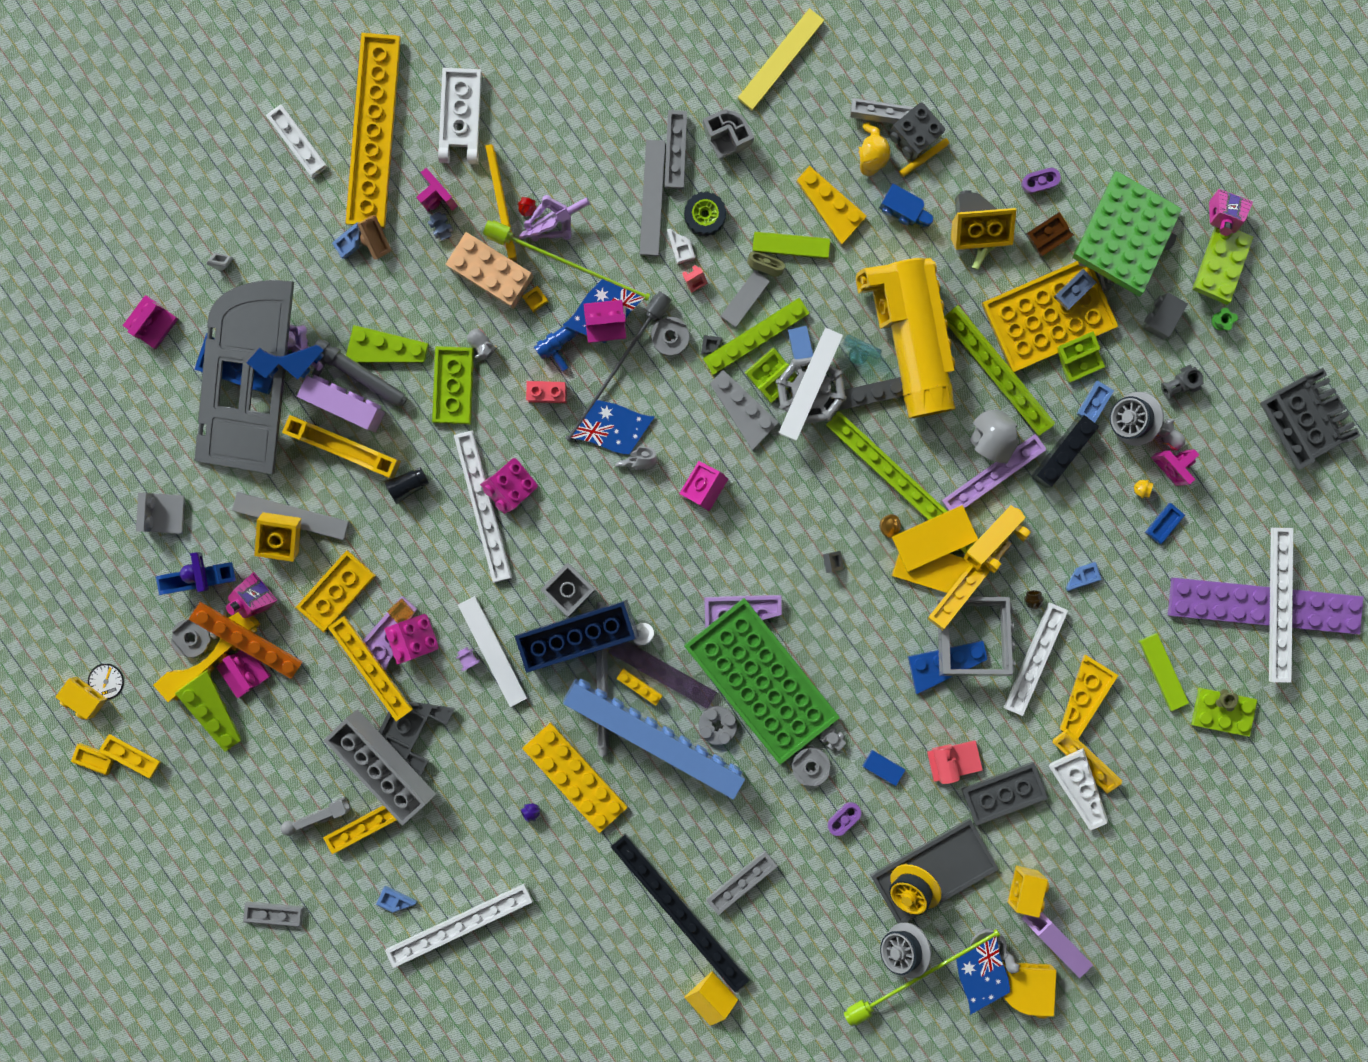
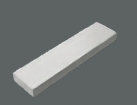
M281 104L266 115L312 178L328 168Z

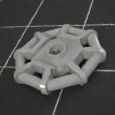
M812 357L792 359L781 377L776 379L780 400L779 408L788 413L806 372L802 371L801 366H808ZM830 364L828 372L832 375L828 378L824 377L810 409H820L821 414L807 416L804 424L831 421V417L843 401H846L847 396H845L842 370L839 371ZM796 371L798 376L793 383L787 381L792 373ZM834 380L837 393H831L830 382ZM786 388H791L792 399L787 401ZM829 398L834 399L835 401L826 410L824 407L825 403Z

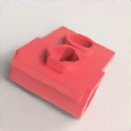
M975 740L956 745H943L927 751L934 782L940 781L942 784L954 783L960 780L959 776L983 771Z

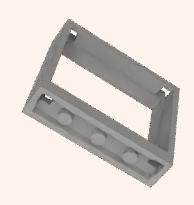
M944 597L937 599V606ZM970 597L963 606H1000L1003 669H951L948 624L944 631L938 628L939 676H1011L1013 671H1015L1014 666L1016 663L1015 660H1012L1015 643L1011 637V633L1014 632V623L1011 622L1010 614L1013 613L1012 603H1010V597Z

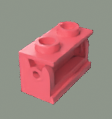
M527 381L526 401L529 403H567L566 382Z

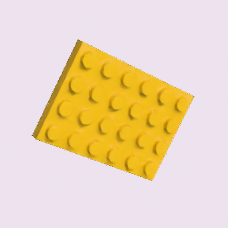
M1078 261L981 303L1006 362L1013 372L1057 354L1058 346L1094 331L1095 336H1098L1118 327L1094 270L1079 266ZM1084 269L1097 283L1069 310H1066L1054 296Z

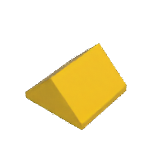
M713 971L684 997L710 1026L725 1020L738 1001V998Z

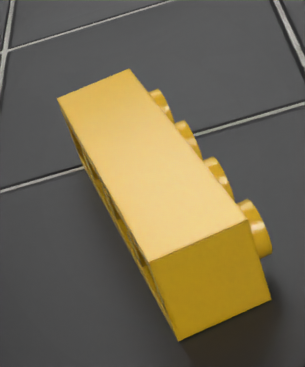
M625 668L621 670L616 678L655 706L663 696Z

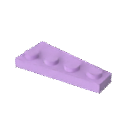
M781 595L704 597L705 628L743 598L747 600L762 620L782 615Z
M401 596L363 640L385 671L393 657V652L384 628L413 618L417 610L404 596Z

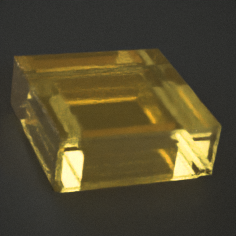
M403 598L387 611L397 623L409 619L415 613Z

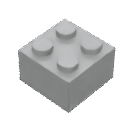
M567 562L541 588V591L567 617H570L596 589Z

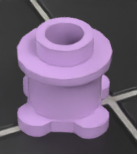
M466 647L457 652L459 656L456 659H459L463 666L462 671L480 662L479 659L476 660L472 652L473 648L469 650Z

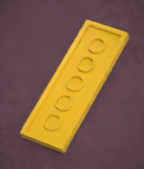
M552 722L522 748L598 833L603 831L628 808L626 803Z

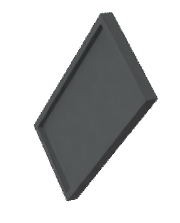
M968 818L873 872L870 876L896 922L899 924L908 922L918 915H911L902 911L890 898V877L892 871L897 866L904 864L914 865L931 874L941 888L942 897L939 903L999 869L971 819Z

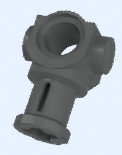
M1191 364L1181 368V373L1176 375L1174 380L1168 383H1161V390L1164 396L1170 399L1180 391L1185 393L1190 390L1191 393L1201 390V385L1204 384L1201 371L1197 370L1196 367H1192ZM1189 374L1194 377L1193 383L1188 379Z

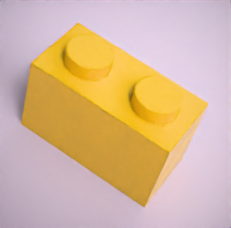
M78 677L69 678L55 696L62 706L71 708L76 712L75 715L83 720L94 718L107 701L106 697Z

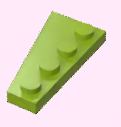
M353 325L346 356L355 362L425 363L429 344Z

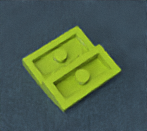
M1094 331L1057 347L1067 382H1072L1105 367L1099 353L1100 346Z
M772 348L744 373L764 397L772 403L779 397L776 379L781 377L789 364L784 361L775 348ZM795 371L787 381L793 383L798 376Z

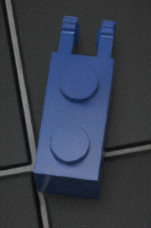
M894 183L879 207L885 215L895 216L899 219L900 223L906 226H913L916 223L925 228L929 227L934 220L933 215L923 209L924 201Z

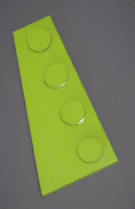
M208 669L176 691L175 695L224 752L241 741V736L226 710L227 707L224 701H222L218 688L214 684Z

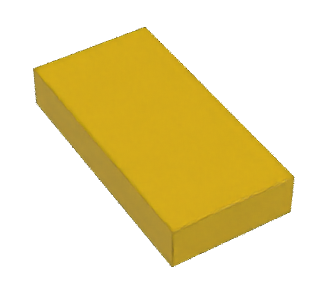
M79 743L76 746L71 762L101 774L109 775L114 759L99 752L98 749Z

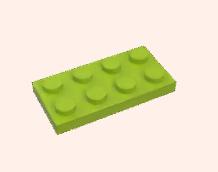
M1214 227L1192 290L1228 305L1231 303L1253 236L1239 230L1236 233L1224 236L1220 234V228Z

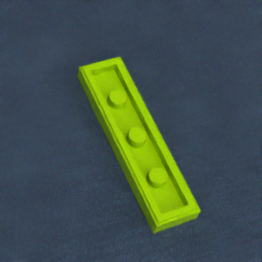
M754 231L752 252L828 259L830 238Z
M1155 633L1139 640L1138 642L1169 710L1173 711L1189 704L1159 635Z

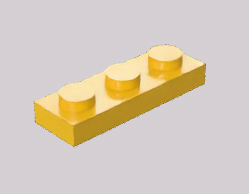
M111 734L107 736L98 750L149 779L153 777L161 764V761Z

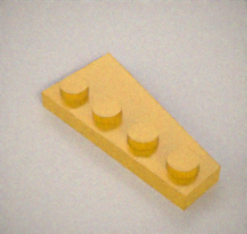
M810 165L797 179V184L809 201L812 202L816 211L823 218L827 227L837 238L841 246L867 216Z
M1084 654L1060 730L1065 731L1068 729L1079 739L1119 675Z

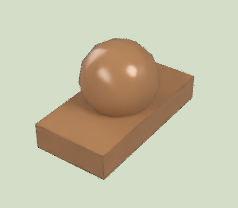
M376 215L370 216L357 224L361 231V243L369 248L373 259H379L392 251Z

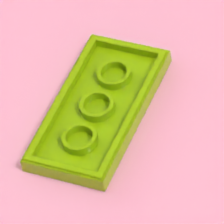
M435 346L432 423L471 425L474 348Z

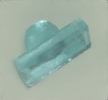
M849 334L842 343L852 348L849 352V359L856 365L865 363L868 356L878 359L882 353L881 349Z

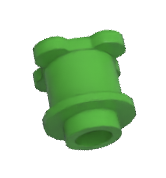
M1226 307L1222 308L1220 312L1213 315L1212 326L1219 331L1231 330L1232 324L1238 320V315L1231 313Z

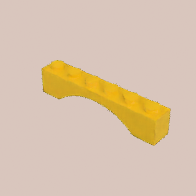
M289 415L282 433L338 455L388 478H395L401 463L400 460L292 415Z
M237 612L229 617V619L253 633L258 631L257 627L260 623L254 616L243 618ZM220 638L212 653L198 665L185 670L167 672L153 686L167 702L174 700L177 702L180 699L175 695L176 691L207 669L211 673L215 669L213 666L217 662L222 663L223 659L229 656L228 653L232 649L236 650L238 648Z

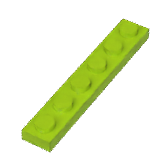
M799 297L704 357L703 361L711 374L715 375L810 313Z

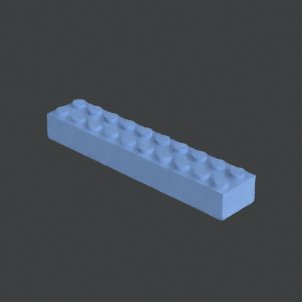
M581 678L579 681L577 679L574 680L564 697V705L733 800L745 781L742 775L743 772L738 766L732 763L727 765L723 761L724 759L717 754L711 756L706 748L699 744L695 747L690 742V739L683 735H680V737L676 736L674 731L665 725L663 728L658 726L656 720L649 716L647 718L642 717L641 712L633 707H630V709L624 707V702L615 697L613 700L608 698L605 691L599 688L596 690L592 689L590 683Z

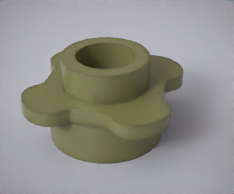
M1222 689L1219 699L1216 700V705L1226 708L1227 711H1233L1239 697L1235 693H1229L1227 689Z

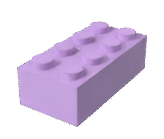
M306 375L296 397L376 433L385 414L384 411L380 410L381 405L370 400L363 402L364 398L349 391L346 394L347 390L331 383L329 386V381L313 375L311 378Z

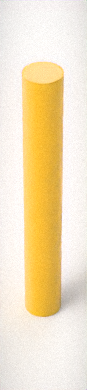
M944 138L899 171L901 177H905L950 144L948 139Z

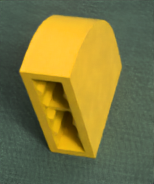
M1002 962L1010 985V993L1003 996L1014 1009L1024 1014L1034 1015L1042 1019H1046L1048 1016L1054 1017L1056 969L1051 964L1017 963L1020 965L1019 972L1011 974L1007 971L1005 962Z

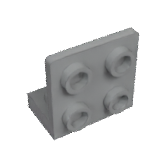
M138 492L136 531L183 533L185 496Z

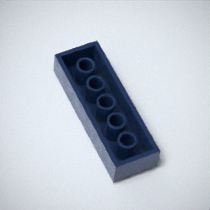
M626 599L519 633L514 637L525 671L528 673L634 640L639 637L628 600Z

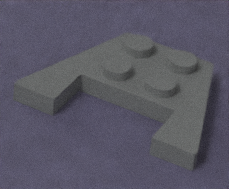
M408 701L413 710L398 721H395L390 712H388L378 732L414 771L421 776L429 759L413 752L412 749L428 717L447 725L455 708Z

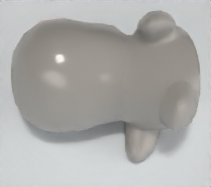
M473 329L467 335V342L478 352L475 356L478 360H486L497 349V346L489 342V338L481 329Z
M1165 419L1157 436L1162 437L1163 444H1166L1172 450H1179L1185 444V437L1181 432L1174 429V419Z

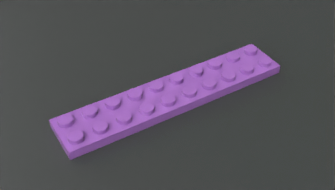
M1171 577L1168 615L1270 626V587ZM1293 589L1292 628L1360 634L1364 596Z

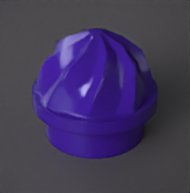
M534 803L525 804L524 808L520 810L528 823L536 821V818L540 815V808Z

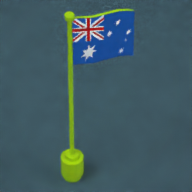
M488 220L485 225L483 235L487 236L486 238L503 246L505 243L509 244L510 241L516 242L602 279L586 295L574 315L563 324L567 328L587 336L584 304L622 300L626 319L629 313L643 299L645 301L649 299V293L639 292L512 237L511 227L495 220L493 222Z
M997 929L993 930L994 933L873 1003L870 1004L869 1001L865 1002L862 999L849 1006L847 1011L844 1012L847 1022L850 1026H857L873 1017L874 1006L955 959L959 978L968 999L969 1015L1010 993V985L999 954L997 938L1001 936Z

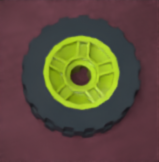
M708 191L698 192V194H694L687 201L684 210V220L688 229L692 230V233L708 237L709 235L716 234L717 231L719 232L721 227L724 226L726 219L725 204L715 193H709ZM702 211H708L709 215L707 217H703Z

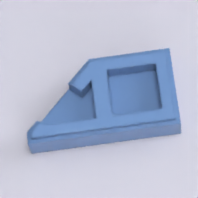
M359 222L355 223L332 242L342 259H346L359 248L361 235L357 225Z
M1096 562L1077 567L1066 586V591L1101 581Z
M385 886L376 905L394 913L409 906H414L417 900Z

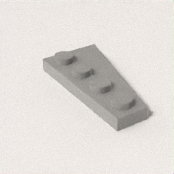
M724 370L710 383V386L726 408L740 433L747 441L751 450H753L778 424V421Z

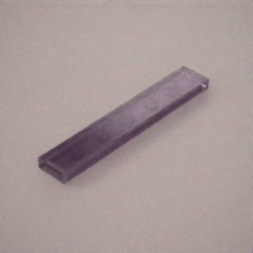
M629 641L611 646L608 651L611 655L707 709L717 691Z

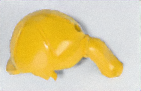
M869 121L863 124V129L865 132L870 133V136L864 139L862 147H858L860 170L865 176H872L885 167L891 153L890 145L881 136L879 128L871 125Z

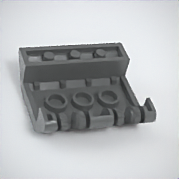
M1324 368L1295 380L1268 395L1260 402L1297 470L1315 462L1316 457L1342 443L1351 442L1361 436L1357 428L1349 430L1355 426L1354 422L1338 427L1336 422L1347 418L1349 413L1348 411L1340 413L1346 408L1338 394L1325 399L1337 392L1335 388L1328 389L1321 394L1319 393L1317 388L1331 382L1329 377L1315 382L1327 376Z

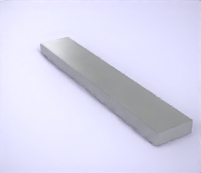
M646 140L639 253L642 256H659L665 141Z
M240 492L236 493L232 511L258 518L262 512L302 518L301 529L345 540L350 521Z

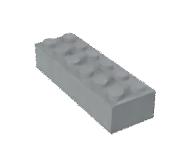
M358 709L323 740L402 826L436 795Z

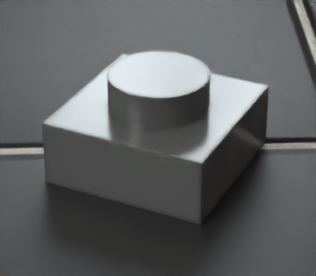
M841 551L823 554L826 573L844 570Z

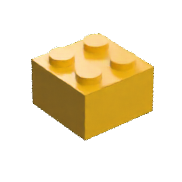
M262 512L256 524L254 556L294 562L299 554L302 518Z
M1016 865L1007 903L1016 913L1039 918L1040 913L1044 911L1045 907L1044 895L1049 890L1048 879L1038 870Z

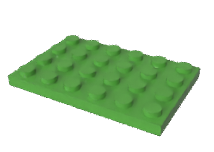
M1115 171L1072 258L1140 297L1147 287L1182 208L1120 172Z

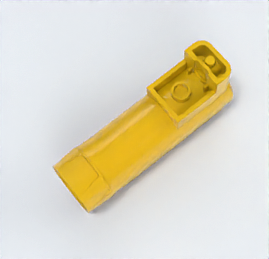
M913 258L888 265L863 268L856 274L858 294L873 292L880 329L891 327L902 382L903 397L909 419L955 410L953 388L949 373L954 371L955 359L951 355V340L947 334L948 323L943 314L944 302L940 298L939 293L940 282L936 277L937 266L931 258Z

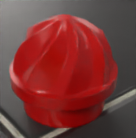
M521 197L520 202H518L520 214L524 217L533 215L537 208L535 206L536 201L531 198Z

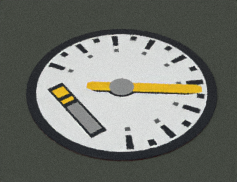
M100 664L89 673L88 685L109 700L120 694L124 686V678L116 666Z

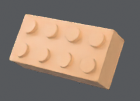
M465 232L445 264L450 270L512 309L515 308L534 278L531 272Z

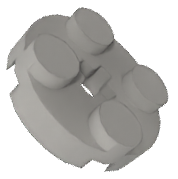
M666 317L659 320L652 329L651 338L653 346L663 355H679L689 343L690 335L688 328L679 318ZM670 331L674 332L673 336L676 337L671 342L667 341V337H665V334H669Z
M188 619L177 623L172 630V647L182 656L196 657L207 651L213 640L209 631ZM189 633L195 635V642H188Z
M713 706L701 714L699 730L701 736L707 742L721 745L728 743L734 737L737 723L735 716L728 708ZM720 720L723 728L715 730L712 724Z
M814 747L801 749L796 753L791 764L797 781L806 786L822 784L830 773V761L827 755L822 750ZM808 762L816 763L814 771L806 770Z

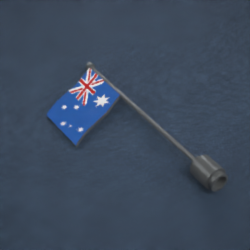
M659 291L657 295L653 296L645 308L648 319L569 436L566 435L565 439L572 442V438L592 442L613 452L631 453L655 416L639 414L618 404L600 401L598 398L650 321L662 319L670 307L669 303L672 301L667 295Z

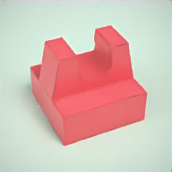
M696 265L692 267L693 271L689 274L686 271L682 273L691 293L708 284L702 269Z

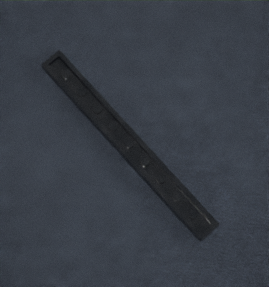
M625 833L610 846L730 988L736 993L748 983L750 978Z

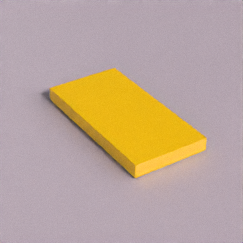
M960 505L892 536V539L907 572L977 541L978 537L963 505Z
M346 550L295 608L325 633L328 627L343 614L376 575L350 551Z
M898 553L891 576L948 593L970 564L961 557L947 554L907 572Z

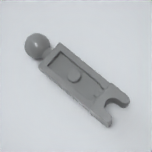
M342 797L331 802L329 807L302 817L295 822L285 821L281 825V832L283 835L291 836L300 828L307 830L314 827V823L317 821L324 823L331 820L332 815L334 818L342 816L351 810L346 797Z

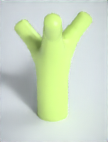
M984 247L983 250L977 248V256L972 268L979 270L984 258L995 247Z

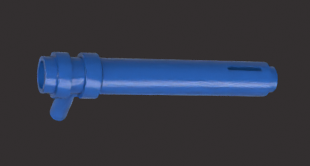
M563 326L556 332L548 334L547 338L543 341H538L534 349L541 359L552 356L563 372L568 366L558 351L562 349L565 343L580 333Z

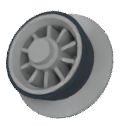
M1145 392L1127 394L1115 403L1110 412V425L1116 436L1122 442L1133 446H1140L1151 442L1159 434L1164 421L1161 404L1154 396Z
M907 922L896 924L882 939L880 954L884 965L889 971L906 978H916L927 971L931 962V948L926 935L916 925Z

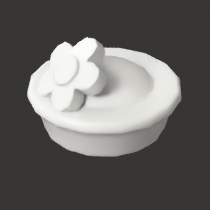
M647 623L637 624L636 628L639 637L634 639L633 642L637 645L650 643L654 637L652 626Z

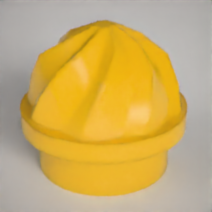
M1139 480L1134 485L1135 494L1141 498H1149L1154 483H1150L1149 480Z

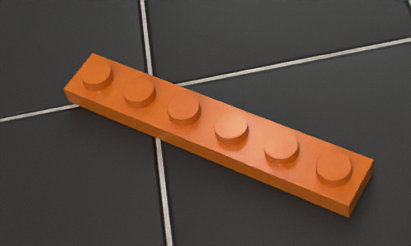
M199 602L188 619L292 679L302 664V661L202 602Z

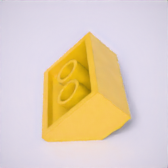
M1016 208L957 213L952 221L951 241L955 249L1013 245Z

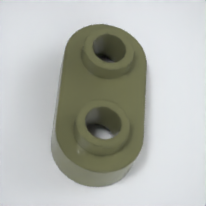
M757 251L749 253L747 264L750 268L765 272L772 277L783 274L785 264L781 260Z

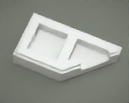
M667 229L676 263L681 264L694 260L695 255L690 239L679 235L671 229Z

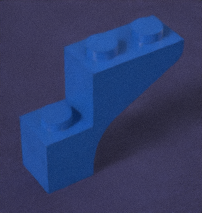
M314 345L285 356H275L259 347L246 363L265 379L268 375L271 378L279 370L276 367L278 364L297 380L300 376L304 379L311 371L308 367L313 362L317 364L324 356L322 354L324 349L319 345Z
M232 562L205 567L208 586L236 581ZM180 572L156 576L159 595L197 589L196 582L185 583L181 580Z

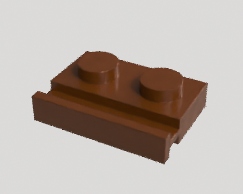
M1060 212L1026 233V236L1040 254L1039 256L1042 257L1074 236V234L1071 233L1068 224Z

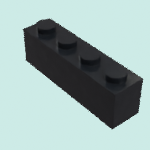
M1085 415L1078 416L1031 477L1045 488H1051L1099 426Z

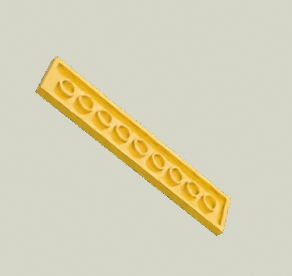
M361 33L346 225L353 226L355 223L361 222L373 215H376L381 228H385L401 46L400 36Z

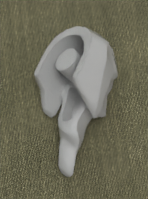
M639 446L637 450L631 452L633 457L617 462L615 467L632 466L636 471L651 469L656 465L657 455L654 449Z

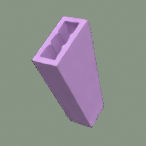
M1043 912L1040 913L1039 918L1029 915L1022 917L1026 924L1079 978L1093 966Z

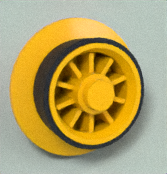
M904 864L897 866L892 871L889 895L899 909L911 915H922L928 909L939 904L942 897L941 888L935 878L926 870L914 865Z

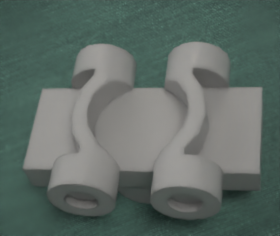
M831 724L820 733L819 739L823 743L827 740L829 742L827 746L832 751L834 749L839 751L846 744L843 740L845 736L841 732L836 734L837 728Z

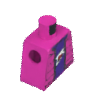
M1218 189L1209 201L1210 224L1220 228L1221 235L1228 236L1231 233H1236L1245 222L1253 201Z
M253 572L228 596V600L231 603L226 605V610L231 615L239 612L243 618H248L270 609L277 599L256 573Z

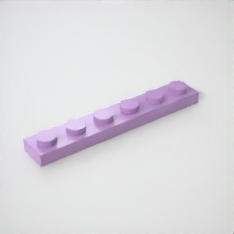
M1034 434L1016 447L1007 464L994 462L942 499L941 502L948 511L960 505H963L965 508L1047 449L1038 436Z

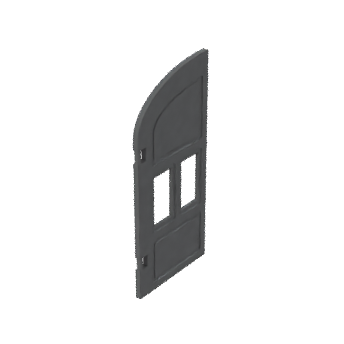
M267 280L247 283L227 291L211 307L207 322L208 333L205 343L198 416L199 426L194 461L275 474L285 369L279 364L276 366L279 370L274 374L270 414L250 411L254 369L246 362L259 347L271 355H287L294 291L293 281ZM213 328H216L215 340L212 339ZM223 361L243 364L238 409L219 406ZM204 424H206V434H205V435H203V427H204Z

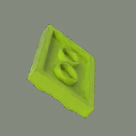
M1198 687L1191 725L1250 737L1257 699L1238 695L1239 699L1234 710L1227 711L1226 708L1216 705V700L1221 695L1220 691Z

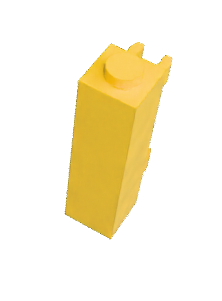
M1010 505L966 552L963 559L977 571L985 564L991 572L995 573L1001 565L997 559L992 557L1013 533L1023 542L1031 533L1026 527L1021 526L1026 518L1023 512Z

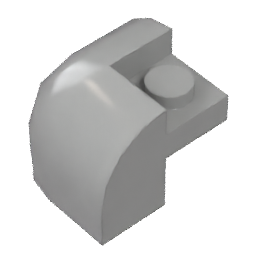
M726 109L703 119L702 123L706 137L718 160L733 153L737 154L743 151L754 141V136L742 114L740 115L735 111Z
M985 411L973 422L976 429L969 441L976 447L974 450L992 461L1007 464L1019 440H1016V427L1018 425L1004 411Z

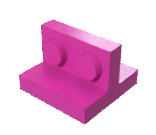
M425 168L420 173L429 186L416 198L427 212L435 210L440 205L441 200L453 211L458 205L432 173Z
M145 295L122 326L128 329L127 332L132 336L143 340L152 348L157 349L179 318Z
M622 300L584 304L588 343L627 339Z
M1195 449L1180 451L1176 456L1170 450L1157 452L1151 457L1175 486L1190 485L1196 480L1187 470L1196 463L1195 459L1199 456Z
M698 461L679 494L710 511L729 478L720 471Z
M242 650L223 659L224 662L216 666L237 698H240L271 677L261 661Z

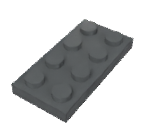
M1034 762L961 788L976 826L1048 799Z

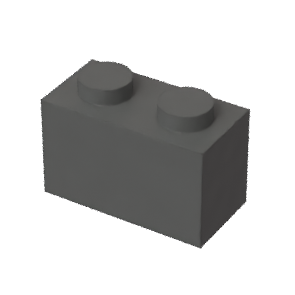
M1170 293L1158 296L1153 304L1155 306L1153 312H1150L1144 320L1146 324L1143 329L1162 340L1169 338L1188 303Z

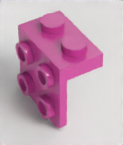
M516 458L511 459L493 476L480 484L484 493L491 497L497 509L504 514L515 509L538 487L534 479Z
M426 614L384 628L397 664L420 657L439 648Z

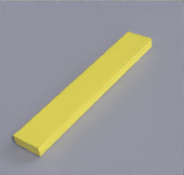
M809 8L738 96V100L753 111L824 23V19Z

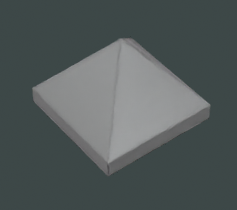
M214 253L207 261V265L221 272L231 263L233 257Z

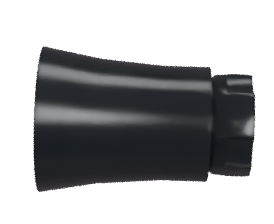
M421 467L415 471L411 470L403 475L384 481L396 505L413 493L423 489V486L430 484Z

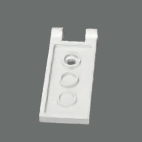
M442 68L439 163H450V146L468 147L467 163L478 164L481 69ZM458 124L463 125L462 130L456 129Z

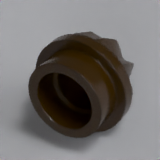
M1031 590L1026 592L1024 601L1029 608L1038 609L1042 606L1044 597L1041 591Z

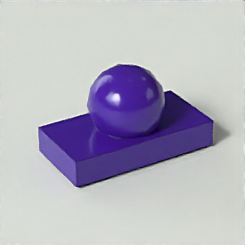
M190 553L192 564H187L181 568V580L185 583L196 582L197 592L208 591L209 587L202 553Z

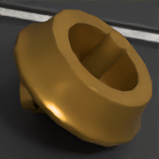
M889 514L881 519L879 527L883 535L892 538V536L899 533L901 523L896 515Z

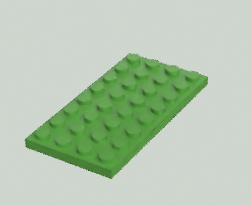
M745 598L741 599L684 645L779 765L840 718Z

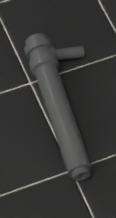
M318 339L314 344L324 349L322 351L324 356L319 361L323 365L322 369L318 371L314 368L312 375L319 377L325 364L333 365L396 407H403L408 399L405 397L406 394L341 353V350L337 347L330 346L328 341Z

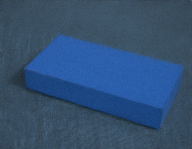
M1168 503L1145 533L1158 544H1162L1184 518L1185 514L1172 503Z
M874 750L870 751L862 765L867 770L895 786L905 772L903 767Z

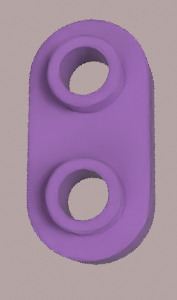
M1055 168L1043 169L1027 174L1023 178L1021 186L1028 194L1054 188L1060 182L1061 175ZM1046 177H1051L1052 182H1048ZM1028 182H1032L1034 187H1030Z
M853 802L844 804L828 820L827 826L830 833L835 836L843 835L860 819L861 809ZM849 809H854V813L851 815H849L847 811ZM835 822H840L838 828L833 826Z

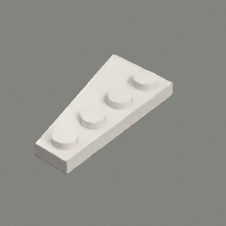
M1084 748L1050 763L1049 768L1089 830L1091 831L1107 824L1108 818Z

